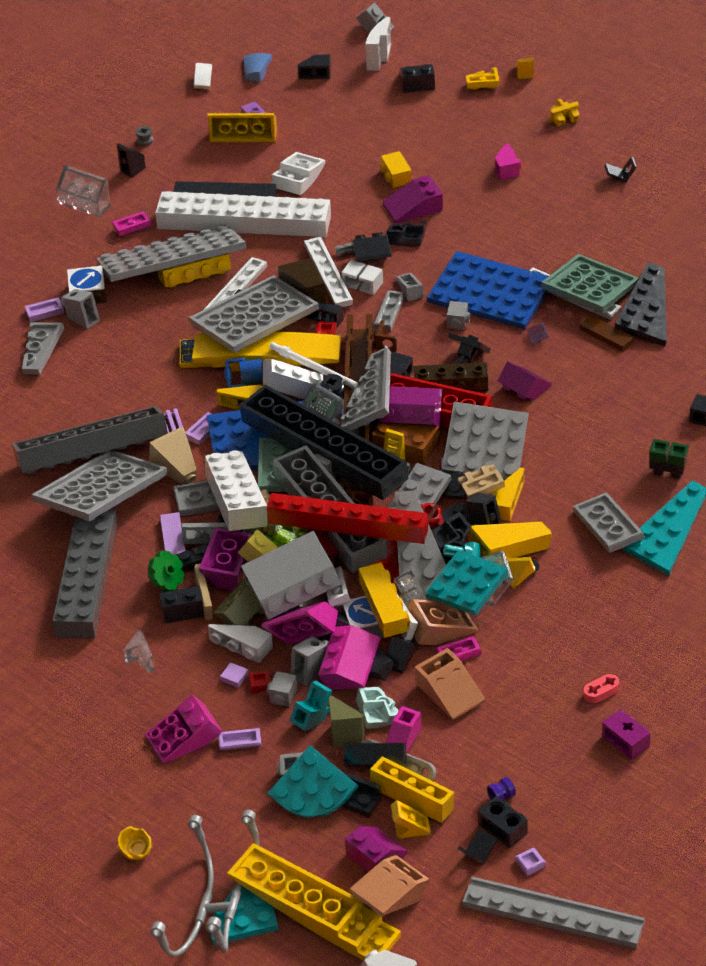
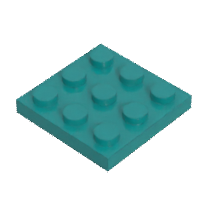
M458 550L425 593L427 598L477 616L509 574L507 567Z

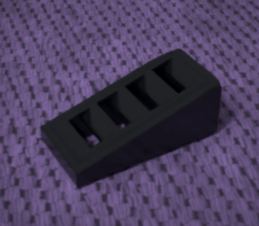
M318 303L319 309L315 313L312 312L306 315V318L320 322H336L337 327L344 320L343 307L332 304Z

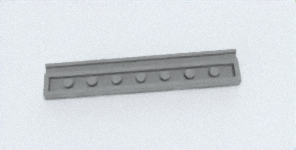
M476 877L471 878V883L463 899V907L634 949H637L642 928L645 924V918Z

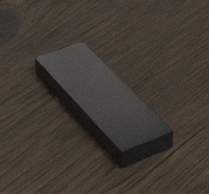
M344 743V765L375 764L381 757L397 764H406V743Z

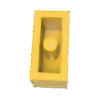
M400 151L381 156V163H379L380 171L385 174L386 181L391 184L392 188L404 186L412 181L411 168Z

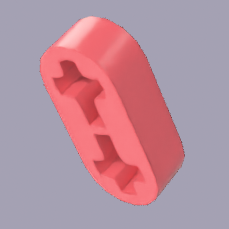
M607 674L585 685L584 700L595 704L616 694L619 690L618 677Z

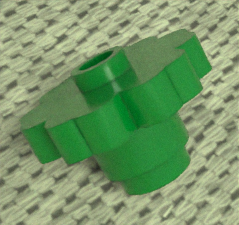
M170 551L158 552L154 558L149 560L148 578L155 587H160L164 592L175 590L177 585L183 582L184 572L181 570L183 564L177 555L172 556Z

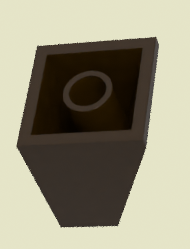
M311 258L277 266L279 279L317 303L326 304L325 283Z

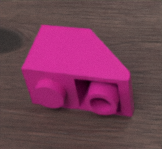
M509 143L505 144L495 156V172L500 180L519 176V169H521V161L517 159L515 150L511 149Z
M401 706L392 721L386 743H406L407 753L421 731V712Z

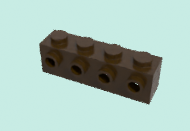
M487 362L413 366L414 378L469 391H488Z

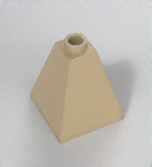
M183 427L150 442L149 462L166 467L168 477L181 484L193 483L197 479L196 465Z

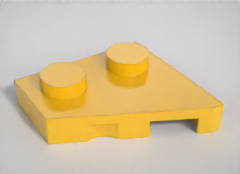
M497 67L492 68V72L486 74L485 71H480L476 74L467 75V89L476 90L484 87L489 89L499 87Z

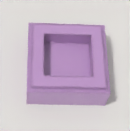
M230 663L221 674L220 680L239 688L248 676V669Z
M535 848L515 856L516 863L526 876L546 867V862Z

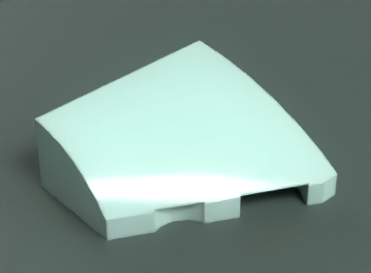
M379 687L358 689L356 702L360 713L364 715L366 729L391 725L399 711L395 707V702L387 697Z

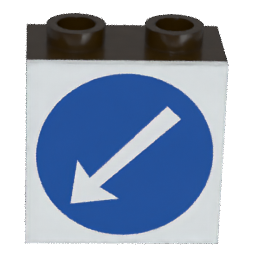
M102 266L67 270L69 292L74 289L92 292L96 304L107 303Z

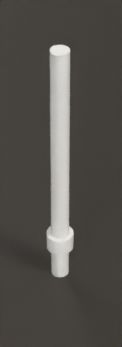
M271 342L269 345L270 349L278 352L284 358L293 359L324 375L337 374L342 377L344 385L353 389L359 386L358 382L293 352L287 346H280L274 342Z

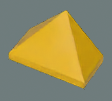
M531 557L503 558L504 565L509 571V578H505L504 581L513 589L535 571ZM500 559L496 560L497 564L499 563V565H502V563H500Z

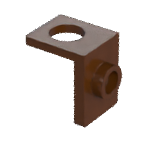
M381 320L378 329L374 330L373 339L375 340V347L378 350L388 347L390 351L397 352V337L385 335V321ZM389 340L393 345L386 346L383 341Z

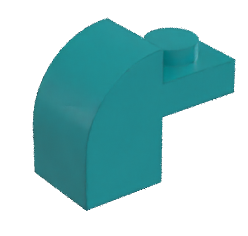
M318 681L311 682L306 699L295 703L289 721L303 730H310L318 726L330 710L327 704L332 690Z

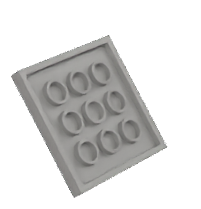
M454 402L442 465L444 473H452V471H461L463 474L469 471L472 473L479 470L481 466L494 464L505 481L520 468L529 413Z

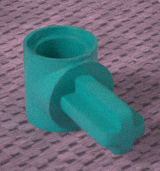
M476 542L465 543L462 547L445 545L443 549V554L448 557H453L460 550L481 558V545Z

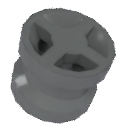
M141 126L136 129V140L139 146H149L153 143L152 129L150 127Z

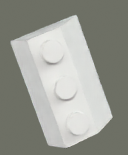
M273 359L263 361V386L267 385L276 391L306 399L309 392H313L312 386L316 388L315 391L320 389V383L323 381L322 374Z

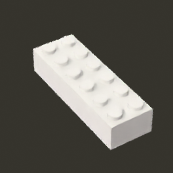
M231 451L223 454L213 453L206 455L205 476L228 530L266 527L267 505L243 452Z

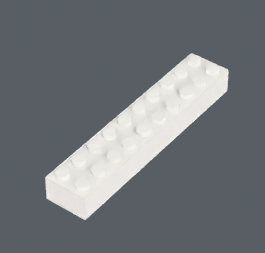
M167 191L161 193L155 213L157 229L201 231L204 229L214 230L220 225H227L236 233L327 237L331 219L330 200Z

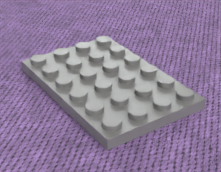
M273 275L190 316L189 322L232 352H236L318 310L319 304Z
M109 450V453L99 455L33 493L32 499L43 506L91 521L125 499L132 497L140 490L147 488L150 484L159 481L160 478L167 475V468L115 450Z

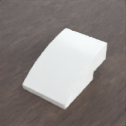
M390 17L381 20L367 37L365 43L367 71H379L381 62H388L391 47Z
M295 152L280 162V169L272 174L271 184H276L277 189L301 195L316 180L325 165V160Z

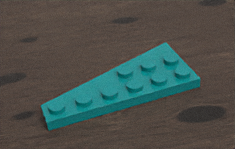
M692 480L639 528L644 533V539L627 545L622 550L670 576L678 554L682 550L691 531L692 524L695 523L697 514L706 499V487Z

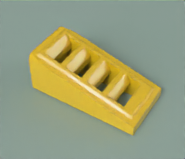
M387 429L385 431L384 450L405 461L404 434Z

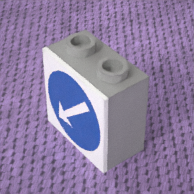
M366 596L350 599V601L342 605V613L345 614L350 625L379 636V638H384Z

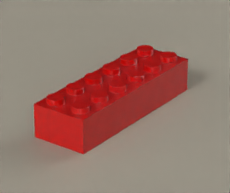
M390 373V386L442 389L439 426L441 428L449 429L454 402L492 407V395Z

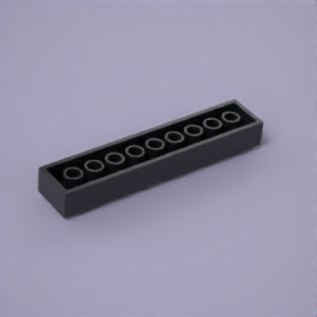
M267 385L261 387L239 405L242 422L292 450L307 446L314 455L319 454L331 461L333 473L381 500L387 498L409 479L407 462Z

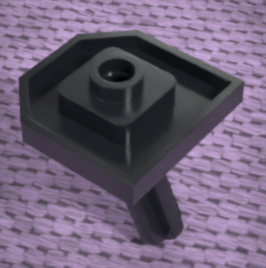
M453 333L449 334V339L460 344L457 352L458 358L454 364L471 363L478 351L486 354L490 353L491 349L478 341L479 338L468 335V337Z

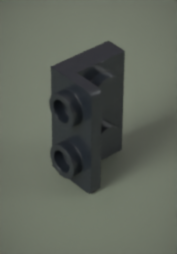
M343 772L359 787L341 807L370 818L381 801V787L374 782H369L358 778L356 775Z

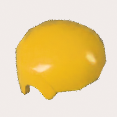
M129 826L122 830L117 838L118 849L129 860H142L149 855L152 848L151 837L142 828L137 829Z

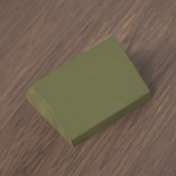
M331 695L329 697L333 748L344 747V743H360L365 740L364 715Z

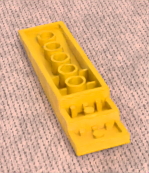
M273 332L239 351L232 352L207 334H195L192 360L193 364L211 362L213 368L225 367L226 360L245 358L246 361L261 359L262 369L263 361L267 359L282 361L293 366H303V364L290 358H284L278 352L270 349V343L274 342L280 346H287L293 352L318 364L338 363L340 361L341 336ZM239 362L229 363L232 372L240 371Z
M254 843L227 873L230 878L285 915L363 961L365 956L372 951L377 950L378 953L383 950L390 951L401 937L400 930L383 922L381 915L364 907L363 902L357 900L354 895Z

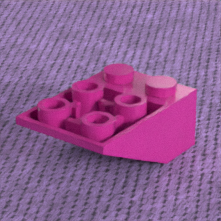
M192 694L149 730L145 736L161 761L166 763L208 745L223 731L205 704Z

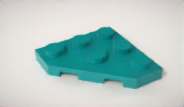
M243 886L233 921L230 923L228 942L279 930L273 906ZM233 890L230 892V894L227 896L224 902H230ZM226 911L215 912L212 916L221 920L220 930L222 935ZM210 933L213 946H215L217 944L214 940L212 933Z

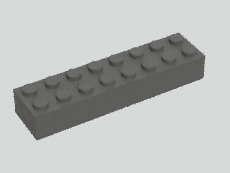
M152 406L12 443L16 464L21 472L32 474L36 472V469H51L55 467V464H69L74 459H88L91 455L97 453L99 455L107 454L110 452L109 450L115 448L122 450L127 448V445L134 443L135 445H141L146 443V440H156L168 434L164 413L157 406Z
M303 446L273 460L274 477L288 495L354 503L307 446ZM325 531L338 550L337 555L352 573L358 571L359 568L369 566L387 557L385 539Z
M110 508L107 512L100 514L91 521L75 516L53 617L56 638H96L118 526L115 508Z

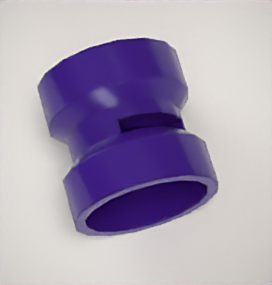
M508 777L500 779L497 784L492 783L486 787L490 800L495 796L502 801L516 796L514 784Z

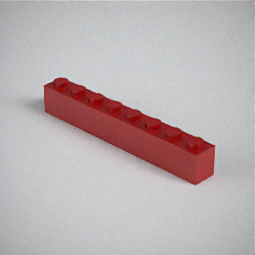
M271 493L267 504L269 524L425 544L428 533V513L277 493Z

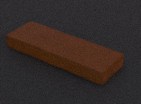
M592 315L580 323L581 330L621 351H624L634 342L633 336L614 329L613 326Z

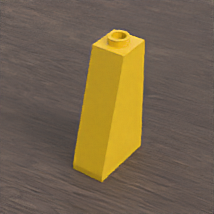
M542 522L471 526L469 542H476L481 545L482 558L491 555L496 556L500 552L501 556L499 558L520 557L549 549L552 539L550 529Z

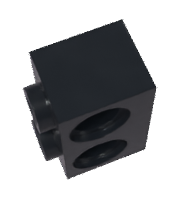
M496 796L478 810V825L509 848L528 834L527 818Z

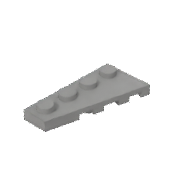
M30 322L29 340L26 343L27 351L24 354L22 365L23 374H41L64 330L63 323Z

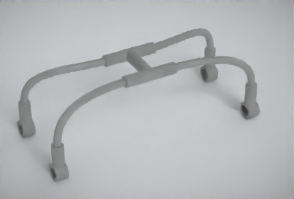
M252 810L243 811L241 822L247 825L254 844L259 846V832L254 821L256 815ZM198 815L190 816L188 827L194 831L197 840L202 846L208 868V885L195 919V927L185 944L177 951L169 949V943L164 933L166 927L162 922H154L150 930V934L157 938L160 948L170 957L180 956L189 948L200 926L203 925L207 913L226 911L223 935L220 930L221 920L217 917H210L208 919L206 930L212 933L216 944L219 945L223 953H226L228 951L230 923L233 921L241 896L242 885L238 883L236 889L232 892L230 902L210 903L214 872L211 856L205 841L206 837L201 827L202 818Z

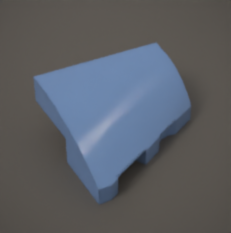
M255 53L244 56L246 80L261 83L267 74L266 68L272 61V54Z

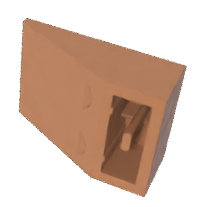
M448 648L415 666V684L452 720L486 701V698L461 660Z
M395 855L382 860L349 889V892L355 895L357 900L371 907L376 914L383 916L421 901L429 878Z

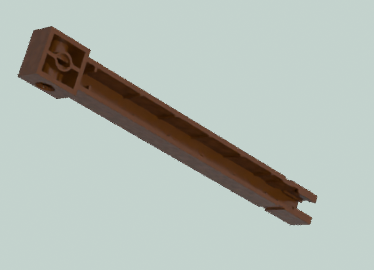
M347 314L345 377L358 382L359 386V379L365 375L366 370L364 368L373 352V314H366V329H353L354 314ZM344 385L343 414L347 413V404L355 390L347 385ZM371 422L366 426L353 429L351 432L370 441ZM341 477V488L355 504L374 506L372 494Z

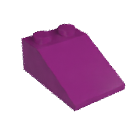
M427 175L413 179L384 200L383 205L396 224L442 211L443 194L431 176Z

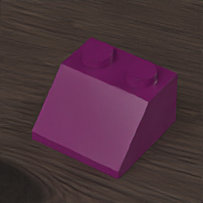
M506 362L497 380L503 384V389L509 392L514 390L517 392L516 396L523 400L527 398L535 400L552 385L551 382L526 368L510 362Z
M359 826L344 839L346 856L367 872H370L384 859L395 855L402 859L407 854L406 849L377 827Z

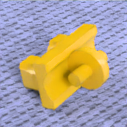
M562 99L556 100V105L550 109L549 122H554L559 127L565 124V118L569 117L571 122L578 121L580 116L578 102L568 103L563 102Z

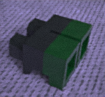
M653 439L649 450V469H653L655 475H663L664 471L671 472L673 478L680 479L687 465L689 445L672 442L670 447L669 441Z

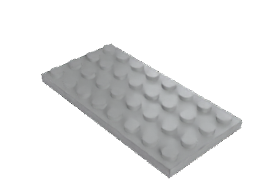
M220 225L214 230L204 229L200 231L201 233H187L184 237H171L165 242L155 241L148 246L138 245L132 250L122 249L117 251L116 254L106 253L96 259L98 266H102L105 275L113 282L246 249V242L231 227Z

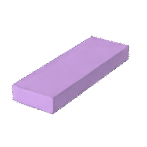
M179 512L160 515L165 551H170L172 556L185 551L182 539Z

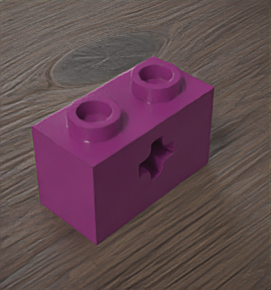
M621 709L602 722V737L631 760L650 747L649 730L641 726L631 715L626 714Z

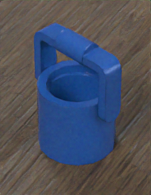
M237 358L225 361L224 379L227 381L228 388L263 383L261 359L246 361L245 358ZM239 362L242 384L231 385L232 375L229 363Z

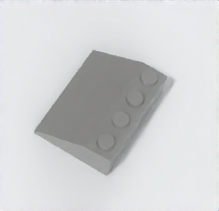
M314 531L241 566L267 621L342 584Z

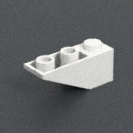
M208 625L209 640L228 648L232 652H237L249 660L260 663L273 648L272 634L256 626Z

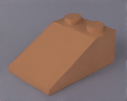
M412 599L408 606V610L418 623L413 635L418 644L438 645L477 633L478 628L467 612L438 601Z

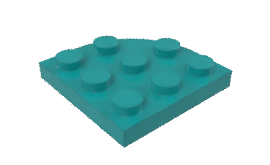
M309 745L268 794L284 809L296 816L303 818L323 817L339 809L359 786Z

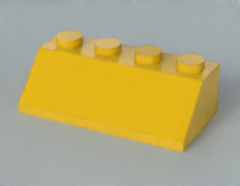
M274 113L207 114L210 142H276L277 123Z

